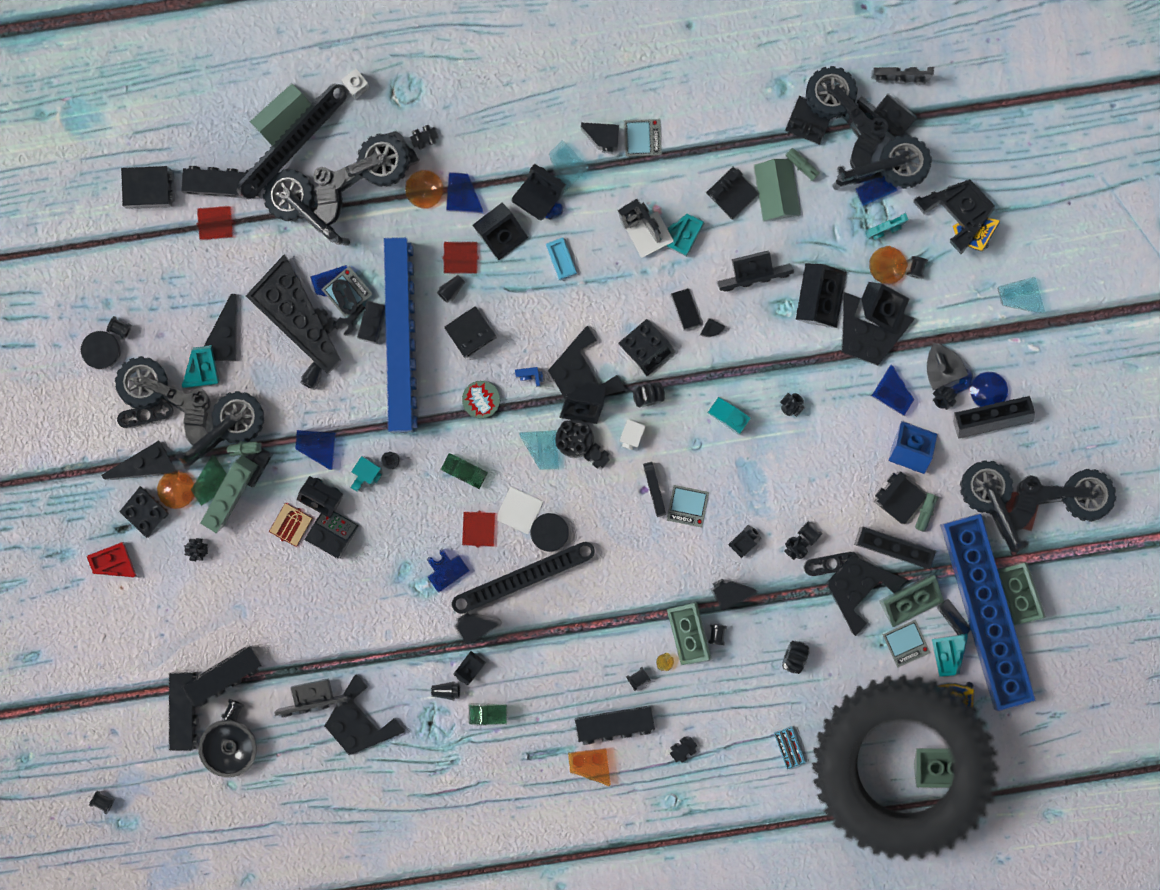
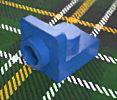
M538 367L515 369V376L520 378V381L532 380L531 376H535L536 387H540V382H543L542 371H538Z

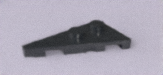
M230 294L204 345H212L215 361H236L237 294Z
M158 440L101 476L104 480H117L119 478H138L148 475L159 476V474H176L178 472L162 443Z

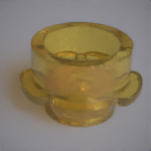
M669 653L659 655L656 660L657 668L661 671H669L674 664L673 657Z

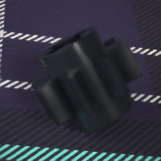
M942 385L933 392L935 397L932 401H934L938 408L948 410L950 406L953 407L957 402L954 399L957 394L951 387Z
M787 393L780 401L782 404L781 410L787 416L794 414L797 417L805 408L802 405L804 403L803 398L797 393L792 395Z
M800 535L789 538L785 543L787 549L784 552L792 560L796 558L802 559L808 553L806 547L809 544Z
M202 538L189 539V542L184 545V555L190 556L189 561H203V557L208 554V544L202 543Z

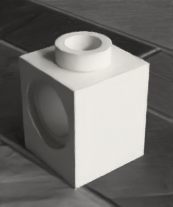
M357 69L341 80L354 99L370 88Z
M627 419L619 442L623 443L622 447L633 450V447L638 448L645 425Z

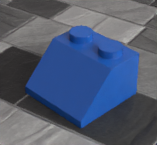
M901 421L888 461L925 474L933 459L937 434Z

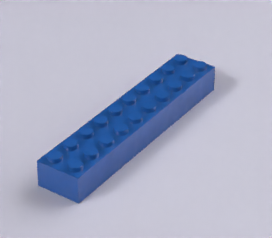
M407 237L384 238L388 431L390 433H415L414 428H418V418L414 416V409H417V398L414 396V390H417V379L413 377V371H416V359L413 358V352H416V340L412 339V333L416 331L415 321L412 319V314H415V302L411 300V295L415 294L414 283L411 281V276L414 275V264L410 262V257L414 256V248L412 242H409Z
M981 514L940 524L994 710L1001 711L1036 701Z

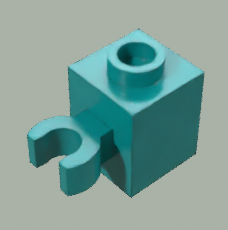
M361 456L351 471L358 477L350 488L358 492L364 481L370 485L374 482L377 484L383 475L380 473L382 468Z

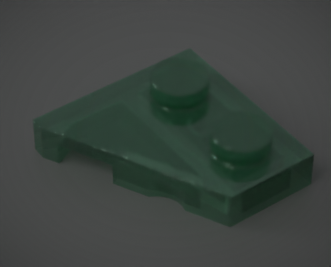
M214 454L210 457L191 488V492L201 506L214 499L227 475Z

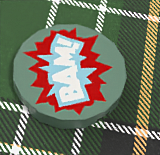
M475 381L464 390L462 404L465 411L471 416L478 419L488 418L497 411L500 405V395L493 384L487 381Z

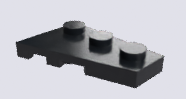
M898 67L873 68L871 71V79H876V82L879 83L895 80L897 84H905L906 81H912L916 85H924L934 75V67H927V71H920L917 67H910L904 69V71H901Z

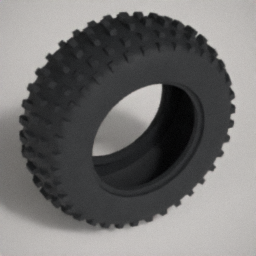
M902 674L898 680H892L891 675L885 676V679L878 684L873 679L865 689L861 685L856 687V692H854L851 698L846 694L843 697L844 701L841 702L842 706L838 707L835 705L832 708L831 720L825 718L823 721L825 723L823 726L825 731L824 733L818 732L817 742L820 743L819 748L814 747L813 749L815 753L814 758H817V762L812 763V769L818 775V778L814 779L813 782L816 785V789L821 790L817 797L821 804L825 803L827 806L824 810L825 814L829 818L834 817L835 820L832 824L835 828L837 827L838 830L843 828L846 833L844 835L846 839L848 838L850 841L853 838L856 839L858 847L863 849L866 846L869 847L873 855H880V852L887 855V859H895L897 855L903 857V861L911 860V856L923 860L928 853H934L935 857L939 856L941 849L946 847L949 850L954 849V842L960 838L965 842L968 837V831L971 828L975 831L979 828L977 823L979 817L983 816L986 818L987 802L993 804L994 798L991 789L992 787L997 788L998 785L993 774L994 772H999V766H996V762L993 761V756H997V750H994V747L990 746L989 743L994 740L993 736L983 729V726L987 724L985 720L982 721L981 717L977 718L975 716L978 710L971 705H965L963 703L966 699L964 696L961 697L959 694L954 696L951 694L953 688L949 686L948 688L945 686L942 689L937 686L938 681L930 680L929 683L923 682L922 676H917L914 680H907L905 674ZM894 721H912L922 724L939 735L948 747L954 766L953 781L944 797L932 807L914 813L892 811L878 804L863 787L857 764L859 750L866 736L883 724Z

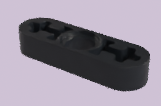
M167 402L156 403L154 405L155 411L161 410L163 405L169 409L165 416L162 413L156 414L157 418H155L153 409L149 407L122 411L117 417V422L123 428H133L169 419L173 415V407ZM143 410L150 412V418L146 421L140 417V413ZM134 412H136L138 423H136L135 419L130 420L128 425L122 422L126 414L127 417H134Z
M653 462L644 463L643 467L656 516H665L666 511Z
M844 552L813 558L804 563L803 569L809 576L837 572L840 568L838 556H841V560L848 559V555L859 557L854 552ZM830 558L835 559L837 562L836 567L832 570L826 567V561ZM819 560H823L822 566L825 571L821 572V568H817L815 573H812L811 570L807 569L810 566V562H813L814 565H819Z

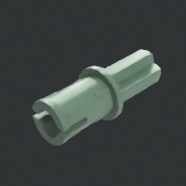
M791 148L786 153V157L798 167L797 170H801L811 181L819 175L820 172L808 162V159L803 158L794 148Z
M242 441L240 444H230L227 447V452L230 453L229 456L231 457L237 455L248 456L252 453H259L262 445L260 442Z
M930 493L926 494L922 509H919L920 515L915 525L917 530L926 531L929 520L934 515L933 510L939 498L938 496Z

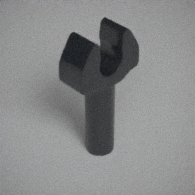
M360 304L348 318L340 317L336 322V329L338 330L343 324H347L348 328L343 335L352 334L355 331L353 322L362 313L365 306Z

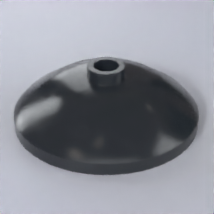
M220 720L211 724L201 735L198 745L199 757L203 765L211 773L220 777H236L246 772L253 764L257 753L256 740L253 733L244 724L235 720ZM227 743H232L233 748H228Z

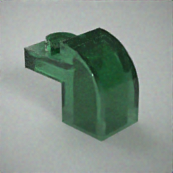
M451 453L447 455L440 469L479 490L488 474L483 469Z
M469 703V724H507V704Z

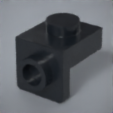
M470 651L453 675L460 682L469 685L486 662Z

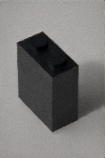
M168 166L121 168L123 207L126 209L172 207V202L175 201L174 190H171V183H174V173Z

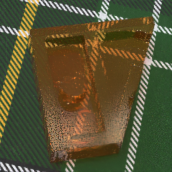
M606 748L568 752L570 773L586 777L606 786H611Z

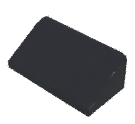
M689 288L671 293V298L683 331L701 325Z
M946 599L937 606L939 612L957 635L970 632V626L949 599Z

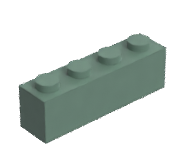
M242 455L233 462L200 524L215 533H218L225 526L258 466L257 464Z

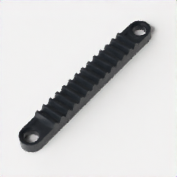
M336 83L330 85L321 96L316 98L315 102L311 103L309 108H306L305 113H302L301 117L296 119L294 124L290 125L285 134L275 141L270 150L266 151L265 155L259 158V161L254 164V167L249 169V172L237 185V192L241 197L246 199L254 198L344 103L348 96V91L344 85ZM336 88L341 90V96L338 99L333 95ZM249 183L252 186V191L249 194H245L243 188Z
M589 542L576 544L457 595L452 600V608L460 614L476 609L590 560L594 556L595 549ZM582 546L590 547L591 553L589 556L583 557L580 554ZM460 598L465 599L467 602L466 608L462 610L456 607V601Z

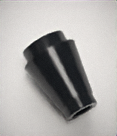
M456 275L440 286L437 294L446 303L450 300L453 301L465 284V281L459 275Z
M313 361L301 376L302 380L300 383L314 390L315 386L319 384L323 370Z
M453 681L432 685L431 696L453 701L459 699L460 684Z

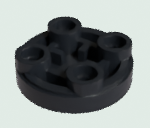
M95 331L88 334L81 344L82 359L87 365L100 370L111 367L121 355L117 339L105 331Z
M577 419L563 421L556 433V446L567 457H582L593 446V431L584 421Z
M546 513L534 520L530 535L536 547L543 551L552 552L564 546L568 539L569 530L567 523L562 517L553 513Z

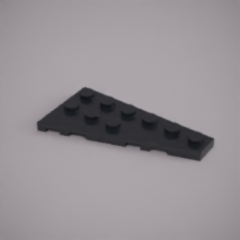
M284 254L248 292L246 297L324 372L329 374L339 364L341 358L287 256Z

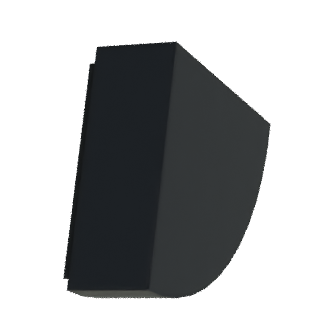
M708 318L700 335L703 337L717 336L726 326Z

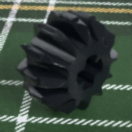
M649 383L633 390V399L639 408L651 406L665 400V391L661 383Z
M791 641L784 655L783 669L790 673L800 674L808 659L809 646L800 641Z

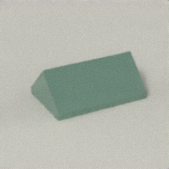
M291 83L259 112L250 123L273 146L275 141L279 140L280 136L285 134V131L290 128V125L294 124L295 120L300 118L302 113H305L306 108H309L311 103Z
M772 159L754 165L757 189L760 193L759 201L763 222L800 216L801 212L792 162L789 159Z
M1021 561L997 569L1013 625L1045 618L1046 616L1027 562Z
M929 575L897 591L895 594L893 593L879 600L892 627H895L944 602L935 575Z
M693 602L667 609L681 665L711 660L697 603Z
M916 748L914 774L917 788H950L954 777V766L948 748Z

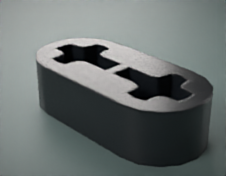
M336 280L332 285V292L343 313L352 314L357 309V301L346 280ZM339 282L341 285H346L344 296H342L341 291H336L335 289ZM345 297H347L349 302L354 303L350 311L348 308L345 309L343 307L346 304Z

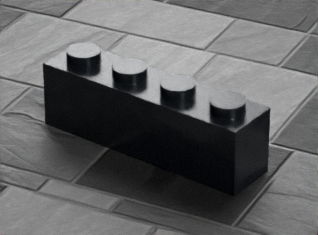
M189 166V169L183 168L181 191L184 194L243 198L237 192V185L249 170L238 172V169L227 168V171H219V168L208 167V170H201L199 166ZM249 183L244 186V193L249 194L252 191V186ZM261 191L252 199H261Z
M1030 396L955 412L953 423L959 439L1031 423L1034 421L1035 411Z
M865 527L859 528L854 543L856 546L925 569H931L936 554L935 550Z
M247 645L181 685V688L191 705L200 708L209 702L208 699L212 696L218 697L225 693V688L228 686L234 687L240 684L242 678L246 675L251 677L259 672L258 668L262 665L252 648Z
M196 672L169 673V751H192L195 749V746H198L199 736L195 734V726H198L199 717L195 715L196 707L191 705L181 688V685L196 677Z
M651 705L575 718L578 742H583V745L593 744L596 739H602V742L611 741L614 736L620 735L621 738L632 737V733L640 732V735L651 734V730H655Z

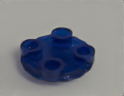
M987 371L973 378L970 394L974 404L981 407L1004 402L1008 395V387L1001 375Z

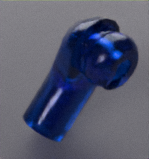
M556 203L545 218L552 220L561 216L563 205Z
M966 369L968 376L959 379V383L951 386L956 394L970 388L973 374L969 369Z

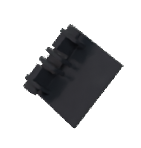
M798 96L785 131L820 145L830 119L819 117V114L813 113L811 111L812 108L807 105V99Z
M734 167L706 192L732 220L760 194L742 176L743 173Z
M139 486L119 511L146 538L162 519L169 515L168 509L159 504L160 501H156L155 497H152L147 492V489H143L141 486Z

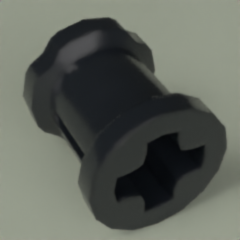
M911 256L912 264L910 271L907 272V276L924 279L923 271L928 260L922 257Z
M113 316L106 331L109 333L113 332L120 335L122 339H126L132 325L123 323Z
M391 451L384 453L381 457L382 465L385 468L394 469L399 465L400 458ZM393 455V460L395 461V463H390L388 466V461L386 460V458L391 457Z
M809 521L797 532V534L806 538L811 546L823 534L821 531L818 532L813 528Z
M710 624L711 636L708 643L725 645L724 632L727 626Z
M640 667V670L633 675L626 676L634 691L643 683L651 681L643 667Z
M229 699V705L221 717L225 720L238 721L237 717L245 705Z
M97 790L89 806H95L103 810L105 814H108L115 799L108 798Z

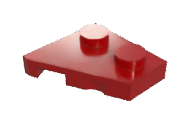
M124 542L86 556L93 574L124 577L137 576Z

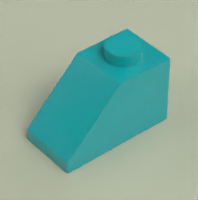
M719 397L707 412L738 435L751 419L738 408Z

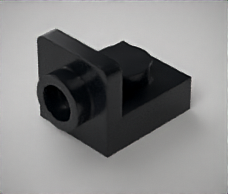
M747 525L728 545L742 558L757 545L761 537L755 528Z

